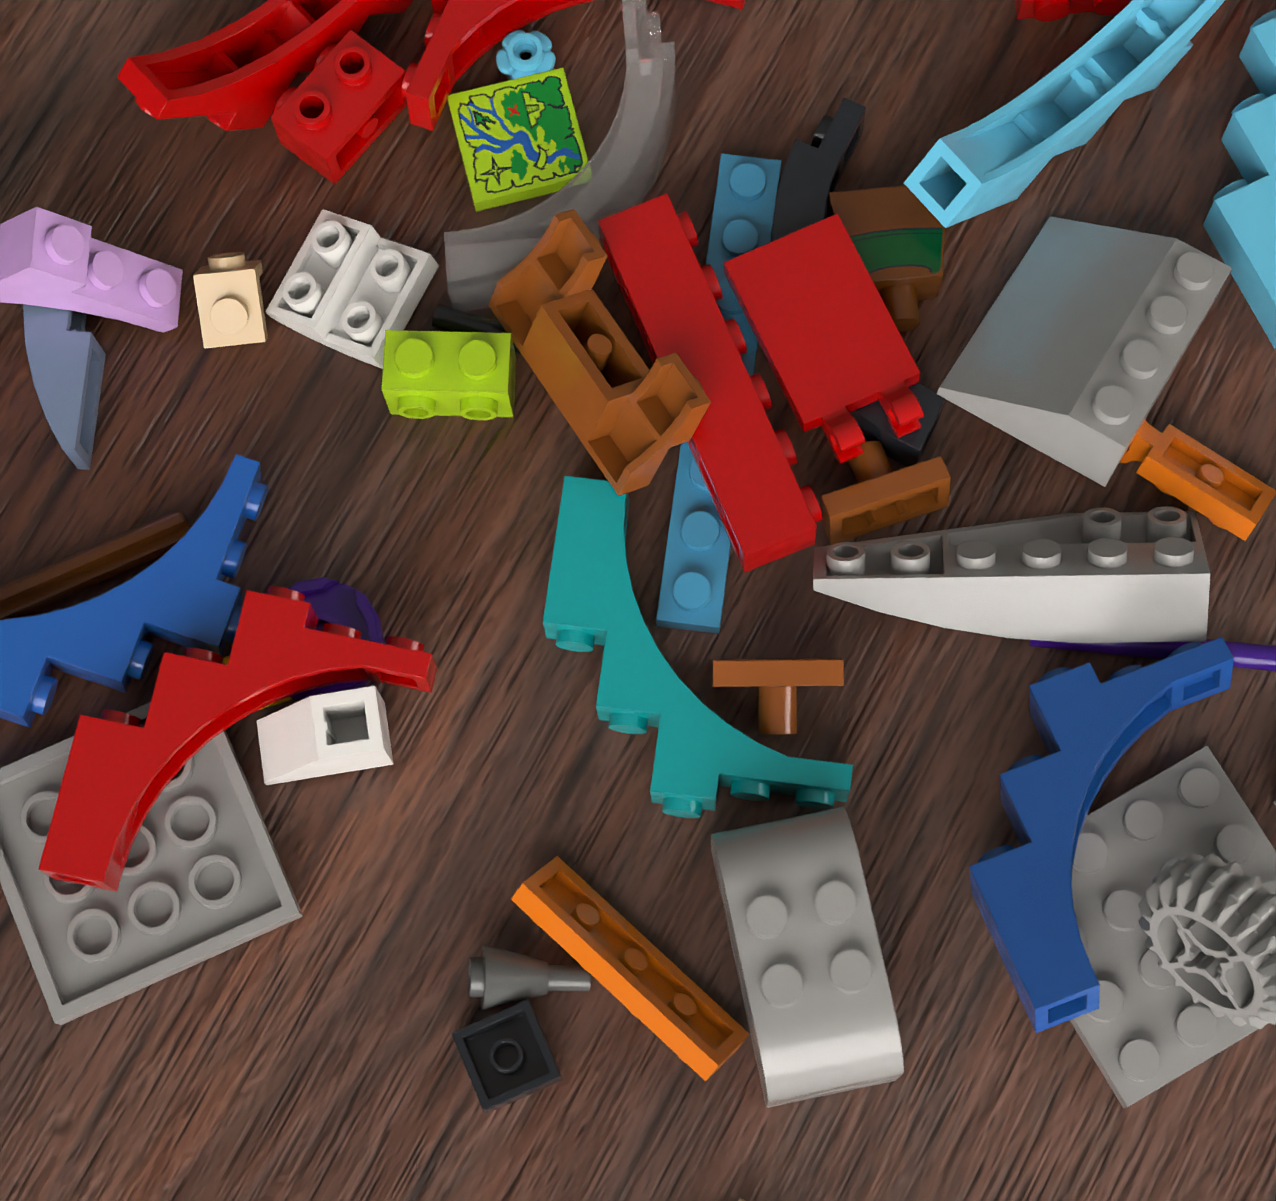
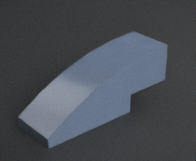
M23 304L25 346L33 384L45 417L62 450L77 469L90 470L106 354L93 334L85 332L86 313Z

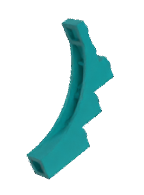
M564 476L543 616L546 638L556 639L555 645L557 647L577 652L593 651L594 644L604 645L596 710L598 720L609 721V729L627 734L647 733V726L659 727L650 788L651 803L663 804L662 812L667 815L683 818H700L702 809L716 810L719 786L731 787V796L751 801L769 800L770 793L796 796L795 804L813 809H833L835 801L847 802L851 787L853 765L787 757L770 749L727 724L704 705L679 679L656 646L643 621L632 590L626 556L629 493L618 496L611 484L605 480Z

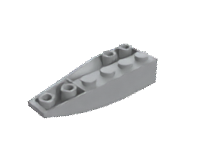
M1168 506L1157 507L1149 512H1118L1110 508H1093L1085 513H1065L814 547L813 590L881 613L943 628L1005 638L1068 643L1206 642L1210 569L1195 511H1183Z

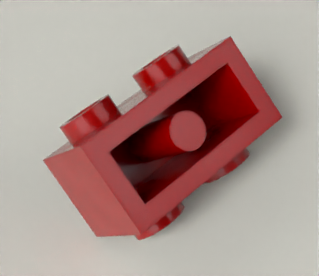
M350 30L338 44L332 43L320 53L315 62L314 70L298 87L289 88L278 100L271 120L280 143L335 185L407 106V99L401 95L402 82L406 71Z

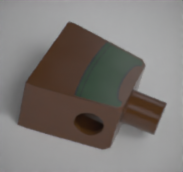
M906 185L829 192L826 218L838 213L898 331L905 332L917 328L920 325L917 300L932 299L939 294L943 277L946 228Z

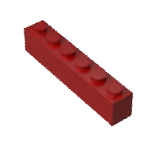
M666 193L598 220L601 247L607 255V261L652 363L654 364L658 358L677 353L690 373L699 380L704 393L711 401L694 434L687 443L744 573L815 545L816 522L823 519L820 506L809 484L800 488L790 468V466L797 464L792 443L783 428L776 431L772 428L765 410L772 408L768 390L759 373L749 376L741 359V355L747 353L744 337L734 318L724 321L716 301L723 299L721 287L711 265L707 264L700 267L692 248L698 246L699 242L688 213L684 210L676 214L671 200Z

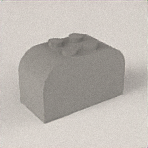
M839 807L711 834L713 862L766 1108L896 1081L904 1072L899 1029L861 860L845 808Z

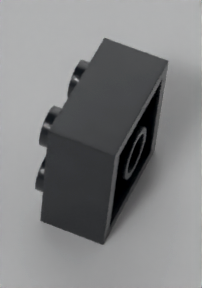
M528 999L451 1033L482 1109L487 1114L563 1080L532 1004Z

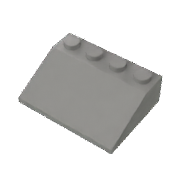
M1050 216L940 385L937 395L1105 487L1208 314L1232 268L1177 238Z

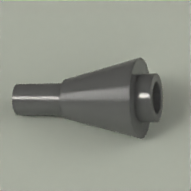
M482 944L481 956L469 957L468 997H480V1006L483 1011L547 994L548 991H590L591 974L580 964H548L547 961Z

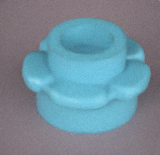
M523 30L511 32L503 39V48L496 55V62L500 72L506 75L509 80L553 70L555 65V54L550 50L552 48L550 39L545 34L536 30L530 33H525ZM524 52L532 55L528 60H523L520 56Z

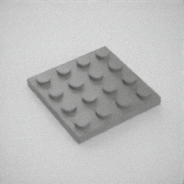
M151 702L127 712V714L141 719L140 727L144 728ZM226 730L213 738L196 753L164 788L147 814L132 844L117 892L53 879L38 869L74 736L0 768V883L51 1016L56 1024L63 1025L303 917Z
M1208 746L1087 815L1078 839L1072 869L1073 907L1082 943L1100 983L1099 1009L1071 1019L1070 1022L1123 1108L1131 1106L1258 1030V1028L1250 1026L1248 1023L1242 1027L1232 1023L1227 1015L1218 1018L1213 1015L1209 1006L1203 1002L1194 1003L1192 995L1184 987L1175 986L1176 979L1171 973L1158 966L1160 958L1156 952L1147 947L1145 941L1148 934L1141 929L1138 923L1142 916L1138 904L1145 897V891L1153 884L1152 880L1166 866L1171 867L1178 859L1184 860L1192 853L1203 858L1212 853L1220 857L1225 865L1235 861L1240 864L1244 874L1251 878L1257 875L1260 876L1262 886L1272 894H1276V851Z

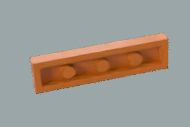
M558 856L525 880L511 898L536 925L552 937L703 1080L707 1081L749 1037L750 1034Z

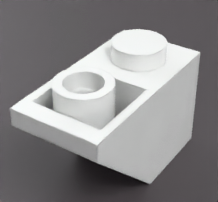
M376 686L309 696L257 720L263 777L266 785L393 765L385 702Z

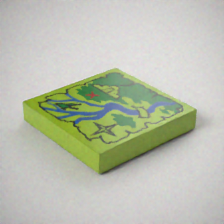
M563 67L448 96L447 100L476 212L593 183L590 165Z

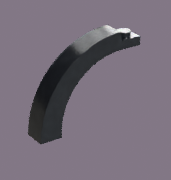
M843 98L834 118L828 115L823 116L811 145L795 139L784 165L776 195L772 241L826 218L829 192L835 191L863 134L865 106ZM919 383L908 388L916 396L924 413V416L918 419L921 429L905 436L896 437L879 400L850 412L857 421L864 435L865 442H881L887 457L907 467L919 463L940 419L945 398Z

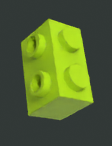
M385 330L382 392L390 413L413 419H425L433 416H462L471 420H491L496 417L514 418L517 359L511 333Z

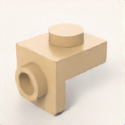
M244 252L222 253L207 257L208 266L200 267L193 275L204 348L266 342L268 334L259 279L263 273L261 260L245 261Z

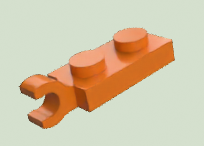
M1144 420L1119 462H1142L1136 472L1137 474L1153 483L1163 493L1174 496L1206 516L1214 525L1228 530L1244 541L1249 537L1276 495L1275 489L1170 424L1161 433Z

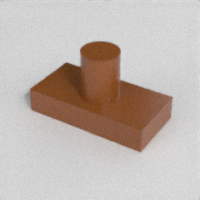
M868 441L861 444L864 451L863 454L848 460L858 484L821 496L822 525L830 545L948 507L951 477L942 456L893 471L881 442Z
M841 658L713 659V687L758 686V734H797V686H844V660Z

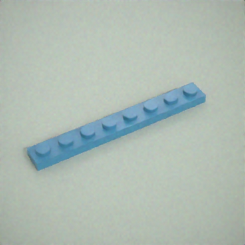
M721 154L706 265H711L721 287L723 299L716 301L724 321L734 318L744 337L747 353L741 355V359L750 376L754 374L758 341L724 274V262L772 242L774 210L782 160ZM685 442L680 446L656 624L659 627L719 634L731 541L688 443Z

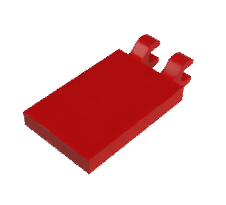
M838 213L724 262V274L803 433L822 426L830 446L841 464L862 455L864 452L861 444L865 443V438L857 421L850 414L852 411L879 400L897 438L921 429L918 419L922 418L924 413L916 396L908 388L919 383L920 371Z

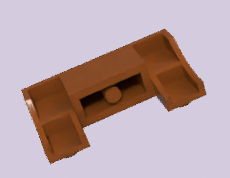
M575 209L554 214L549 227L533 250L513 270L497 282L488 306L505 331L511 333L512 340L617 495L621 496L650 484L668 449L690 441L711 401L704 393L699 380L690 373L677 353L656 359L651 370L648 369L592 289L607 255L602 249L598 238L589 231Z

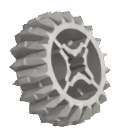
M1192 853L1184 860L1178 859L1171 867L1166 866L1152 880L1153 884L1145 891V897L1138 904L1142 914L1138 923L1141 929L1148 934L1145 941L1147 947L1156 952L1160 958L1158 966L1171 973L1176 979L1175 986L1184 987L1192 995L1194 1003L1203 1002L1209 1006L1214 1016L1220 1018L1227 1015L1233 1024L1240 1027L1247 1023L1258 1029L1263 1028L1268 1023L1275 1025L1276 894H1272L1262 886L1260 876L1257 875L1251 878L1244 874L1240 864L1233 861L1225 865L1220 857L1212 853L1205 858Z

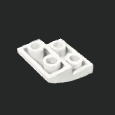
M322 209L265 312L272 319L306 337L383 369L385 330L405 329L439 265L430 253L381 238L372 225Z

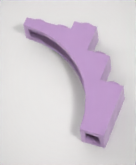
M37 206L0 224L1 303L27 304L77 311L121 320L163 333L178 327L182 269L91 238L92 226Z

